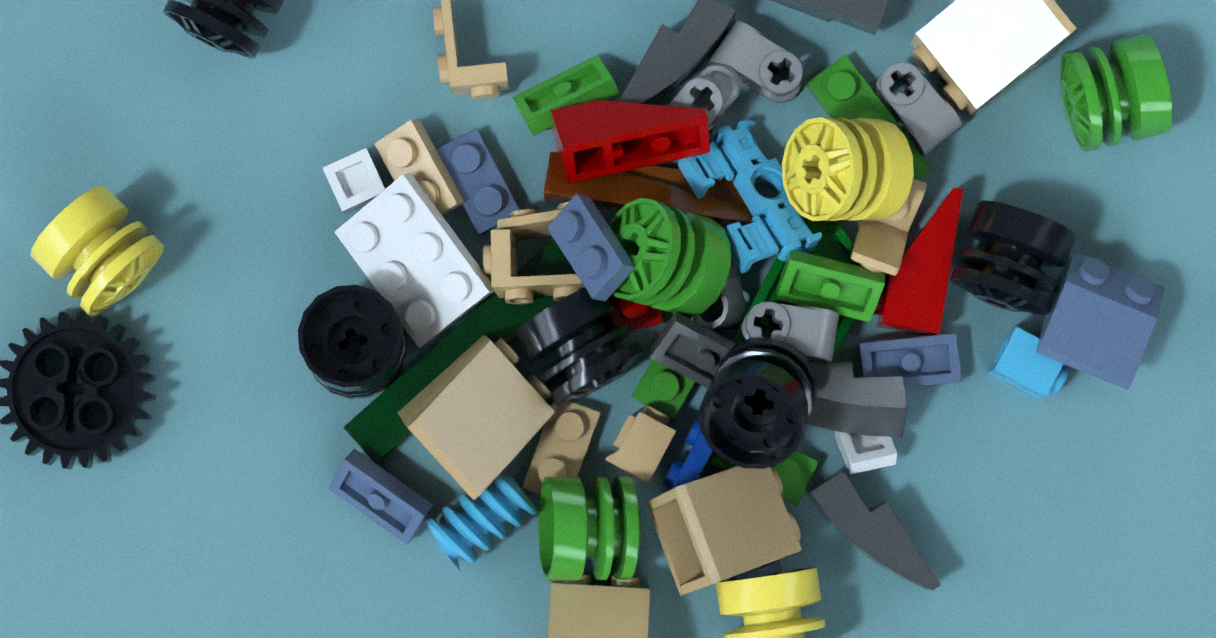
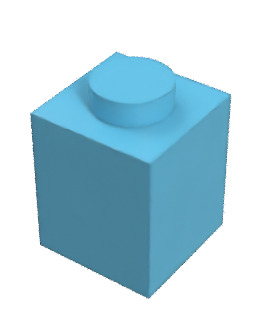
M1016 326L1008 331L987 373L1040 400L1046 398L1049 392L1055 395L1058 393L1068 375L1069 369L1064 367L1063 363L1036 353L1039 338Z

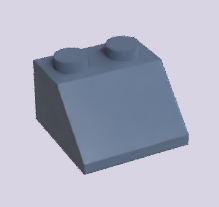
M1073 250L1066 266L1057 279L1059 284L1057 291L1050 294L1049 299L1052 304L1049 313L1044 318L1036 353L1128 390L1157 323L1164 287L1144 277L1135 276L1108 265L1100 259L1092 258Z

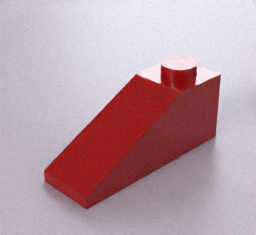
M595 100L551 110L555 145L568 184L710 153L708 118L705 109Z
M953 188L945 196L904 252L897 275L888 274L885 278L884 288L873 313L878 315L877 327L926 336L940 333L963 189Z

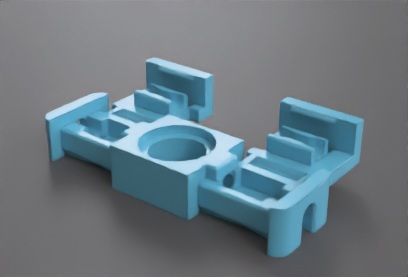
M749 119L738 122L734 130L729 125L719 128L713 142H710V153L679 159L677 164L697 199L703 198L708 188L714 186V180L718 179V181H721L725 177L727 181H731L737 175L733 184L753 216L752 223L741 226L739 222L727 225L725 232L731 244V256L742 274L749 271L752 263L778 254L780 248L782 250L778 255V259L781 261H786L790 251L797 250L811 253L822 237L821 232L812 234L801 215L790 204L783 186L782 167L776 158L766 159L750 133L755 123ZM760 181L768 182L776 189L778 196L767 198L760 195L755 189L754 183Z

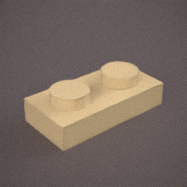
M420 119L409 120L374 143L393 180L395 181L401 175L411 172L442 216L465 203Z
M553 400L551 408L555 413L544 425L522 488L540 494L544 477H578L601 412L570 401L557 405L555 400Z

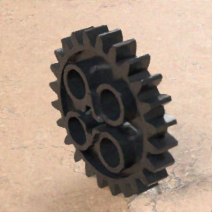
M63 311L59 312L58 326H54L49 319L42 317L40 318L41 333L37 334L28 328H24L22 331L28 343L25 346L10 342L8 345L17 356L14 362L0 360V366L10 372L8 378L0 379V387L7 389V396L0 398V406L9 407L10 413L4 416L0 423L1 425L18 426L10 438L12 442L18 443L29 439L25 450L26 455L34 456L44 449L43 464L52 465L59 454L61 455V464L64 469H72L76 456H78L83 468H92L93 454H97L103 462L109 463L112 461L110 447L114 446L121 452H127L129 449L123 437L126 434L135 437L143 435L134 424L136 419L151 420L152 416L147 411L141 409L142 402L156 400V396L143 391V385L156 380V377L153 374L141 373L140 370L151 359L145 354L136 356L132 354L140 344L138 339L133 337L124 342L121 341L126 330L124 326L117 324L107 332L108 318L99 315L92 326H90V317L85 311H79L75 324L72 323L69 314ZM82 347L84 354L77 371L76 349ZM59 351L64 357V367L59 374L50 377L44 370L45 359L50 353ZM108 355L113 362L112 373L107 379L97 381L92 374L93 363L97 358ZM77 382L85 386L84 395H76L74 399L73 396L66 394L67 386H73ZM53 399L59 407V414L54 423L45 426L39 418V409L43 402ZM101 403L108 412V418L103 427L93 430L87 423V413L92 406ZM74 409L76 427L75 431L70 434L67 428Z

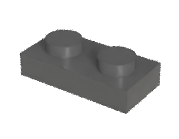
M675 312L651 346L650 358L708 388L722 357L736 343Z

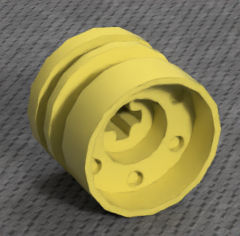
M831 117L807 119L792 133L786 144L782 160V180L787 198L799 215L812 221H874L888 219L901 209L908 198L914 177L913 154L907 138L895 124L883 119L857 118L849 120L847 118L833 119Z
M104 185L90 189L65 207L38 236L31 248L30 254L55 280H60L75 272L67 285L66 293L74 299L82 297L80 307L90 316L104 312L137 288L156 264L165 246L154 235L145 237L148 228L140 221L131 223L120 230L127 219L129 209Z
M817 567L786 570L776 575L733 581L727 579L715 583L720 615L743 616L744 626L725 632L723 634L724 638H805V632L826 627L824 618L802 617L801 607L822 600Z

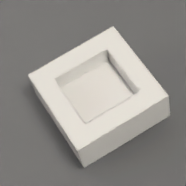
M367 148L323 167V171L344 214L369 203L385 190V186Z
M835 431V439L849 475L896 465L897 451L891 437L866 436Z

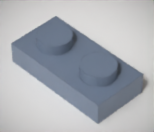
M477 128L436 149L465 201L462 205L479 237L496 229L497 220L510 218L511 212L520 210Z
M576 193L547 227L592 299L606 301L635 269L634 263L589 196Z
M956 333L858 344L861 377L903 376L904 388L962 382Z
M353 449L344 459L328 488L406 544L418 532L433 507L431 502L356 449Z

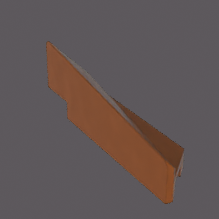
M550 152L543 193L545 201L569 202L577 193L589 196L598 210L618 212L628 202L639 198H646L662 202L665 205L678 207L682 211L693 212L714 219L719 225H730L739 222L741 226L752 223L751 220L753 218L733 184L736 176L731 181H727L725 177L721 181H718V179L714 180V186L708 188L705 196L697 199L680 169L660 166H647L568 184L558 152Z

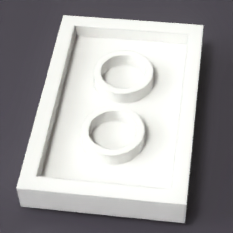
M411 172L401 175L335 231V234L378 293L392 304L401 324L419 348L428 345L494 292L489 278Z

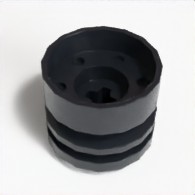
M168 0L162 12L178 23L187 34L202 43L225 53H236L253 59L260 46L244 35L243 31L255 36L265 37L269 30L252 13L256 9L276 14L284 0H186L191 3L190 6L178 1Z
M986 200L978 202L967 232L986 247L984 250L969 248L960 250L958 257L961 261L975 269L956 267L952 272L950 280L955 285L970 292L975 298L995 307L1012 312L1048 314L1052 304L1051 300L1035 290L1055 292L1059 284L1054 278L1040 269L1041 266H1066L1076 238L1075 233L1056 221L1016 206Z
M359 285L336 286L318 295L304 311L298 328L299 351L315 380L332 394L348 399L372 397L387 389L402 371L407 355L405 333L392 304L375 290ZM352 336H357L361 343L368 342L361 346V355L353 357L349 350H342L349 347V338Z
M583 287L532 317L515 331L517 338L531 361L553 354L556 362L541 375L545 384L563 375L568 379L567 382L551 393L557 405L570 399L586 397L622 376L634 360L644 354V350L638 341L620 350L616 348L615 344L632 332L628 324L606 331L603 323L618 310L611 296L606 301L592 299L586 288Z
M751 338L735 344L722 357L699 409L700 430L709 447L725 461L743 468L765 469L784 462L796 451L818 395L817 376L809 360L793 345L775 338Z

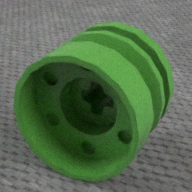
M1142 34L1115 40L1110 46L1109 61L1103 50L1097 45L1089 46L1085 50L1084 55L1078 49L1063 53L1060 62L1062 103L1074 138L1083 151L1087 152L1098 149L1102 141L1107 146L1118 144L1121 139L1122 125L1128 136L1134 141L1166 134L1170 131L1172 123L1170 86L1164 62L1152 37Z
M639 198L628 202L613 216L609 227L635 265V269L612 293L615 297L673 314L678 312L685 317L703 313L718 299L727 283L731 267V244L725 229L714 219L693 212L682 211L678 207L665 205L662 202L646 198Z
M628 476L615 477L610 487L607 477H595L590 497L586 499L580 477H544L541 485L538 510L539 557L544 579L547 581L580 580L584 572L586 558H590L591 567L596 579L607 580L612 569L616 579L631 580L635 574L641 542V515L632 478Z

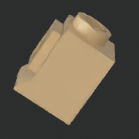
M645 405L642 412L639 411L636 418L629 415L613 444L619 450L606 457L605 462L648 484L676 430L668 427L671 418L648 405Z

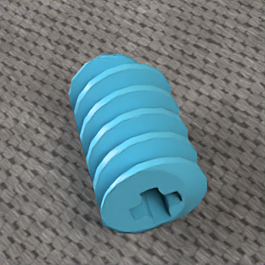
M509 472L506 477L499 474L492 482L493 487L491 489L486 488L475 501L464 494L459 495L458 500L462 509L460 513L445 506L442 509L446 520L445 525L432 518L427 520L432 536L459 570L458 557L471 564L476 561L473 549L474 544L486 552L491 550L492 546L488 533H492L502 540L507 537L504 525L505 520L518 528L523 524L519 509L522 508L532 515L538 513L537 508Z

